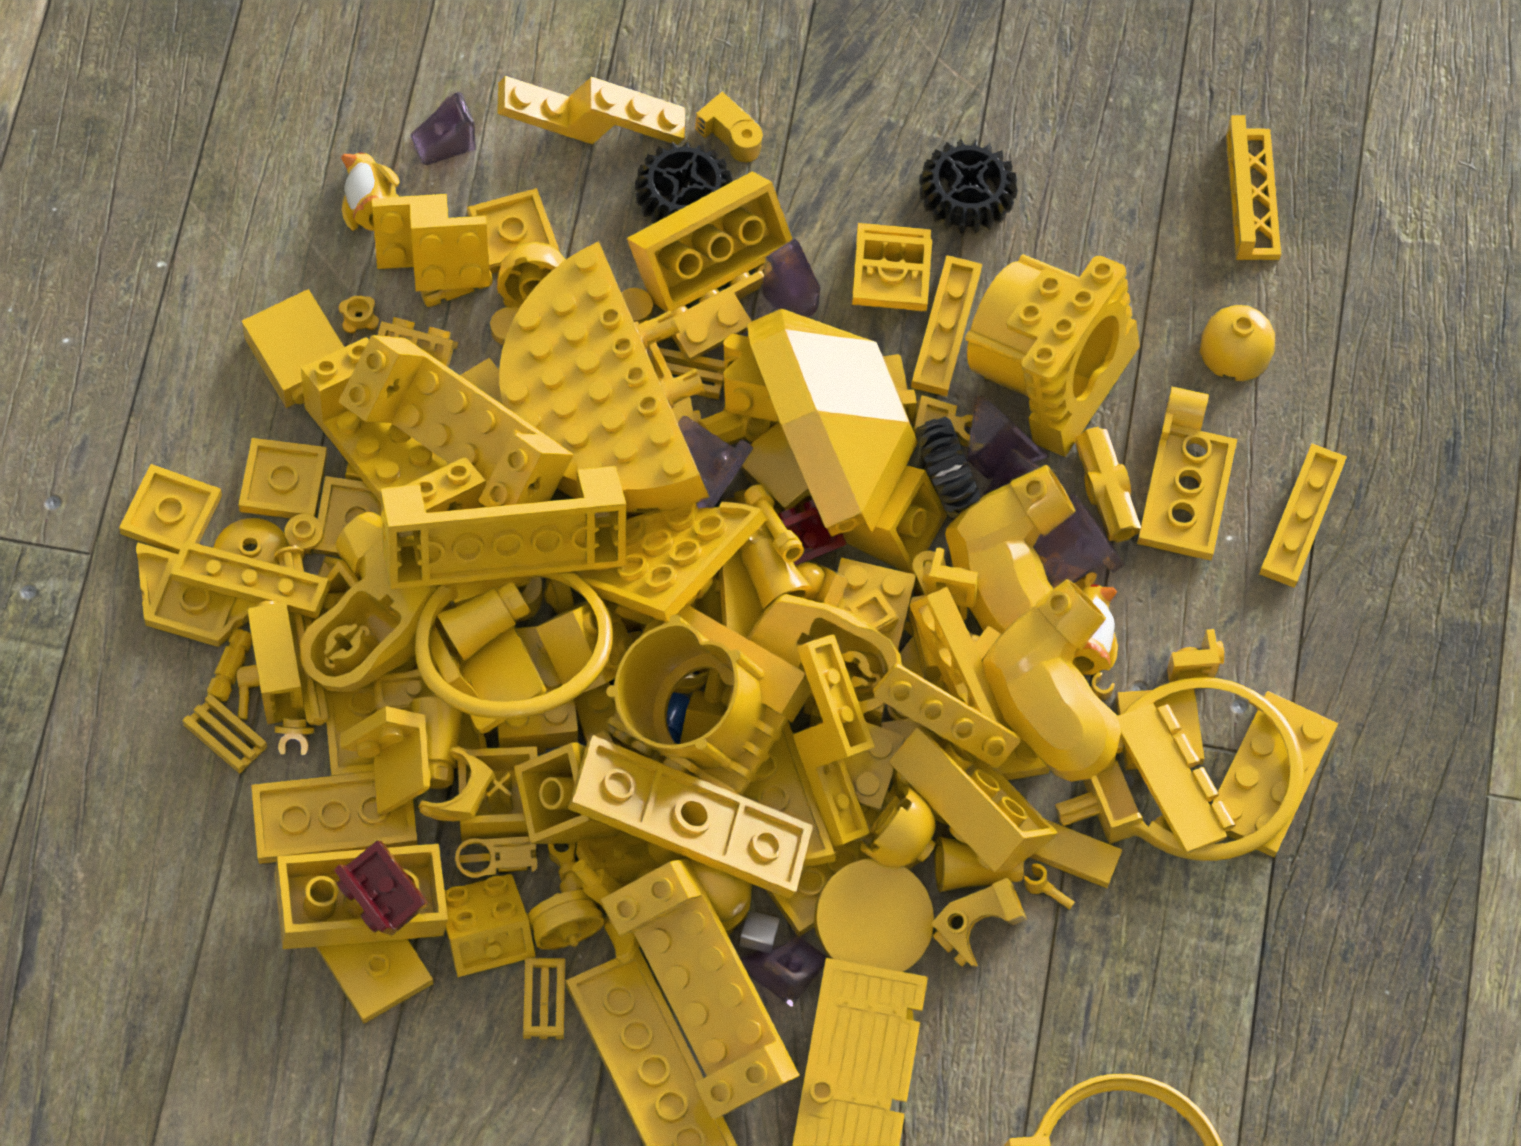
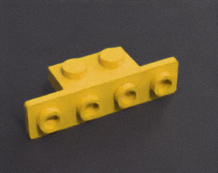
M761 270L752 275L749 272H745L730 282L731 286L721 292L718 289L711 290L698 300L699 304L689 309L686 306H682L672 312L680 333L672 335V338L688 363L722 345L729 335H740L748 331L747 323L751 322V319L739 302V299L761 287L765 278ZM666 337V338H664V339H662V340H660V341H657L656 344H658V343H660V342L666 340V339L669 338V337Z
M894 664L873 689L874 696L905 714L912 721L934 731L944 740L951 741L995 768H998L1020 743L1019 736L900 664Z

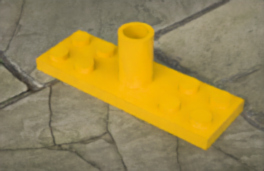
M594 735L587 742L568 805L569 810L648 841V851L651 857L661 865L688 857L789 899L796 893L813 825Z

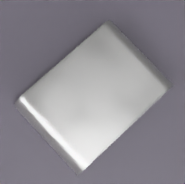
M749 911L739 946L771 953L780 918Z

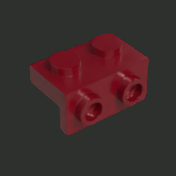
M814 500L804 503L805 511L797 514L793 507L777 514L786 529L791 530L799 538L804 548L803 555L793 562L795 566L847 545L843 533L831 537L828 529L825 528Z
M377 840L347 866L339 864L334 868V871L340 878L336 882L337 886L350 901L357 900L364 910L360 914L361 918L375 933L380 931L384 934L394 935L430 905L382 841Z

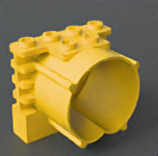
M1022 254L1019 261L1007 265L992 281L978 306L971 329L965 337V340L968 341L967 360L972 372L1030 398L1029 407L1032 411L1028 419L1033 444L1066 457L1075 444L1076 436L1083 432L1140 347L1137 322L1131 318L1132 308L1129 306L1130 295L1127 292L1128 281L1125 279L1127 273L1126 267L1123 264L1103 256H1095L1081 276L1078 277Z
M686 604L677 614L669 618V623L664 621L661 626L646 632L626 651L617 669L614 685L606 689V694L615 701L617 707L615 715L613 717L609 716L606 723L615 729L612 733L613 737L631 748L634 747L646 757L743 796L742 794L750 782L754 783L757 778L755 773L762 761L766 762L770 755L767 753L775 741L778 742L782 736L780 732L787 720L793 723L812 689L804 671ZM703 668L716 669L722 681L728 686L734 687L728 709L721 720L708 733L696 740L676 744L671 737L667 725V708L672 693L679 683L691 673Z

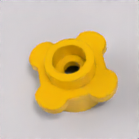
M357 295L339 304V312L344 317L342 328L345 332L352 334L358 329L367 328L374 330L377 328L379 319L374 315L375 301L373 298ZM356 313H362L361 317H356L355 315Z

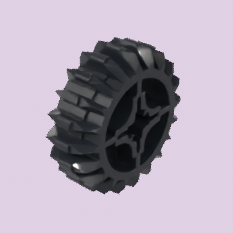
M960 139L957 142V147H953L947 142L943 146V152L935 149L931 159H927L924 163L919 179V195L921 200H924L925 212L933 211L932 217L934 222L945 219L944 225L946 230L953 224L958 225L961 234L965 231L966 227H971L976 234L980 230V225L990 230L994 226V221L1002 223L1006 213H1010L1013 209L1014 199L1017 198L1018 192L1016 186L1017 176L1015 172H1012L1013 165L1011 161H1003L1004 155L1002 150L992 153L990 143L984 148L978 147L976 139L971 145H965L963 140ZM942 178L948 181V186L951 188L948 194L941 187L940 181ZM989 178L997 189L994 195L989 191V186L986 184Z
M686 140L683 147H677L672 141L669 145V150L658 146L656 156L647 154L645 165H640L638 177L635 180L636 202L639 206H642L644 217L651 216V223L654 224L731 183L733 175L731 170H727L725 159H717L715 149L705 153V147L702 143L696 148H691L688 140ZM697 173L706 178L712 186L707 185V181L699 178ZM657 190L662 191V195L670 198L672 202L665 200Z
M947 417L937 420L935 418L925 422V425L917 427L915 435L947 516L954 520L963 510L976 503L981 498V495L951 420Z

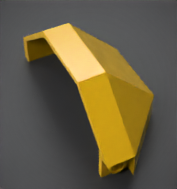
M779 309L747 323L753 354L782 429L825 528L828 529L832 537L839 533L849 532L856 526L866 522L872 533L918 443L877 343L784 309Z

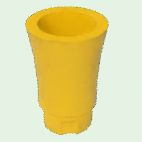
M765 523L739 548L742 553L741 559L758 593L763 612L780 595L787 594L806 599L812 592V587L801 575L794 563L785 562L781 555L777 553L773 546L774 537Z
M510 581L498 587L497 590L493 587L482 595L458 607L439 613L437 616L454 646L466 662L484 645L516 625L515 620H519L531 611L514 582Z
M437 696L414 699L410 703L411 711L425 715L426 732L428 734V766L431 773L430 788H448V786L453 785L454 769L457 767V760L449 754V751L452 747L456 748L458 746L464 712L446 704Z
M938 837L936 840L934 869L939 892L965 887L992 885L1005 878H1008L1011 882H1020L1023 879L1024 861L1013 870L995 873L994 871L987 870L977 861V853L967 843L945 837Z

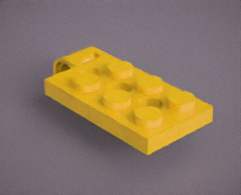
M1172 386L1137 544L1211 561L1215 550L1237 439L1201 431L1209 394ZM1190 444L1201 445L1205 449L1206 454L1201 457H1194L1187 452L1186 447ZM1186 476L1193 477L1198 481L1199 487L1194 490L1185 489L1179 483V479ZM1177 509L1186 510L1191 514L1192 520L1187 523L1178 522L1172 516V512Z

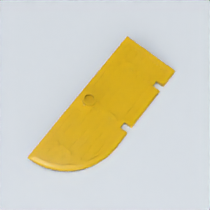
M825 959L792 1146L900 1145L905 1114L890 1111L892 1100L907 1102L920 1022L906 1019L907 1009L923 1010L928 977L836 959Z

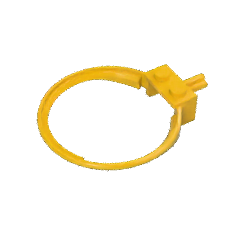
M573 571L442 584L430 596L421 612L416 631V662L419 672L429 689L439 699L457 710L492 719L529 717L548 712L568 703L583 693L598 678L607 664L611 653L613 627L609 612L600 597L588 583ZM528 577H541L556 580L574 588L591 605L597 618L598 639L590 660L569 682L544 695L509 702L475 698L450 686L441 678L431 661L429 654L430 632L437 614L451 601H453L456 607L482 595L493 587L497 590L498 587L507 582L513 581L516 587L530 584Z
M1196 677L1169 682L1138 698L1124 713L1154 703L1174 692L1193 688H1213L1229 691L1248 699V703L1259 709L1273 723L1284 741L1290 768L1287 792L1273 817L1257 831L1244 838L1228 843L1211 844L1185 855L1173 833L1154 821L1151 822L1149 827L1143 822V818L1137 809L1119 763L1115 761L1116 754L1105 769L1092 778L1083 780L1088 793L1055 804L1057 817L1062 826H1066L1097 815L1109 844L1137 836L1168 854L1184 859L1197 861L1232 859L1252 852L1266 844L1278 834L1291 818L1298 804L1303 786L1304 767L1301 748L1292 727L1283 714L1257 692L1238 683L1218 678ZM1121 738L1119 739L1117 754L1123 751L1124 743Z
M1132 1074L1103 1075L1075 1085L1061 1095L1047 1110L1038 1123L1032 1137L1009 1138L1004 1145L1050 1146L1049 1137L1054 1126L1074 1105L1102 1092L1132 1091L1154 1097L1175 1109L1195 1129L1204 1146H1223L1208 1118L1186 1096L1162 1082Z

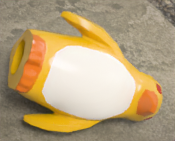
M367 153L343 154L341 159L349 175L344 187L345 196L341 208L343 219L352 231L358 229L359 224L369 231H374L372 198L399 197L396 194L399 178L390 168L376 163Z
M1088 584L1082 591L1103 612L1106 620L1082 650L1077 649L1072 664L1083 675H1093L1102 670L1109 671L1116 661L1118 643L1114 632V618L1109 611V604L1117 590L1114 587Z

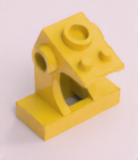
M1008 878L993 883L990 887L950 902L931 923L938 930L933 935L937 942L948 953L954 948L959 952L954 960L963 967L967 962L974 968L978 966L969 941L971 930L977 922L988 917L1001 918L1011 925L1027 920L1013 883ZM962 916L964 920L963 926L959 929H954L952 926L953 920L956 917Z

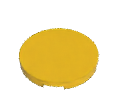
M872 858L855 861L838 870L824 884L815 904L814 926L816 936L819 937L822 947L831 959L904 972L913 966L924 954L933 933L934 926L931 924L934 920L932 902L921 881L905 867L894 868L884 866Z

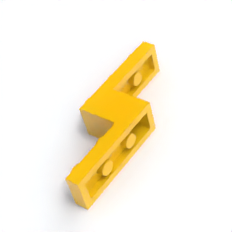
M507 76L498 82L497 114L589 144H594L614 125L669 143L673 141L676 145L685 139L684 107L594 77H590L569 97Z
M832 634L796 647L823 723L792 735L832 846L836 847L870 834L844 758L874 748L875 746L835 635Z

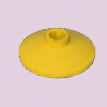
M246 518L228 525L217 537L213 548L280 565L275 562L274 553L283 547L289 546L285 539L283 531L275 524L264 519ZM249 544L257 545V548L253 551L243 549Z

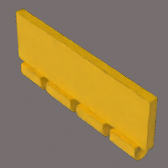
M1151 703L1118 715L1117 719L1121 728L1120 738L1184 854L1186 855L1224 840L1227 837L1225 832L1234 828L1236 824L1223 801H1218L1211 805L1208 803L1217 798L1219 794L1204 767L1191 772L1190 768L1198 765L1200 760L1187 736L1182 734L1174 737V739L1172 738V735L1178 733L1182 727L1170 706L1167 704L1156 709L1155 705Z

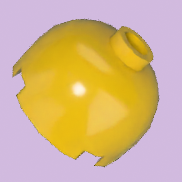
M524 243L512 249L502 260L497 278V291L504 298V305L506 307L520 308L532 290L566 259L557 249L544 243Z
M1233 305L1220 309L1211 316L1201 335L1200 354L1205 365L1214 374L1222 378L1223 375L1235 377V381H1246L1258 377L1267 370L1275 351V332L1270 321L1259 310L1250 306Z
M909 787L902 789L905 795L902 800L894 796L869 828L870 833L874 835L870 844L863 840L860 845V851L884 866L894 868L905 867L916 858L922 862L929 856L936 844L931 840L936 827L935 815L930 805Z

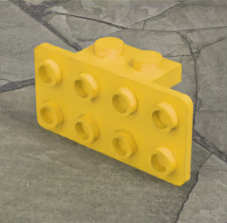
M439 621L436 625L432 626L429 636L431 661L435 669L440 670L441 678L456 690L475 698L500 702L526 700L545 694V685L515 626L484 645L466 662L454 646L441 622ZM470 714L475 727L481 733H487L507 720L485 718Z

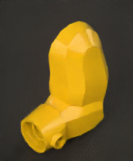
M1047 465L1012 480L1008 485L987 493L969 508L963 510L946 528L945 536L953 568L959 567L978 572L977 596L974 608H970L983 632L989 626L1002 635L1017 618L1034 607L1038 600L1053 590V587L1047 580L1043 564L1033 546L1040 534L1044 536L1049 534L1073 515L1075 508L1064 487Z
M365 512L357 515L342 529L336 542L337 553L352 570L359 582L350 588L334 607L309 625L300 641V662L306 673L318 685L329 691L352 692L367 686L415 655L417 625L421 612L430 596L440 586L390 589L383 555L382 517L375 512ZM451 602L440 613L447 611L450 608ZM438 616L434 621L433 625H436L439 622Z
M1066 579L1038 600L1034 607L1017 618L991 646L982 662L988 684L1005 721L1029 745L1055 776L1074 782L1090 779L1108 766L1117 753L1121 728L1116 714L1092 692L1086 679L1072 664L1076 650H1082L1105 622L1106 617L1077 585Z
M787 594L780 595L762 613L746 638L805 672L796 647L834 634L863 714L886 705L885 702L874 696L873 689L894 664L902 666L900 653L893 643L860 617L832 605ZM726 684L721 701L729 707L734 687Z

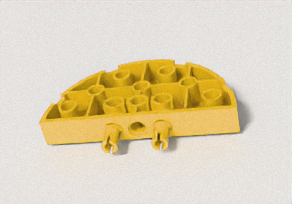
M599 241L580 250L553 269L532 290L515 315L505 338L499 366V386L503 406L574 454L557 488L577 499V469L616 466L626 500V512L638 513V509L659 507L660 511L672 510L710 498L672 411L675 403L704 392L703 383L696 368L666 382L663 379L659 381L646 350L649 349V345L678 334L680 331L670 310L641 324L638 321L634 323Z

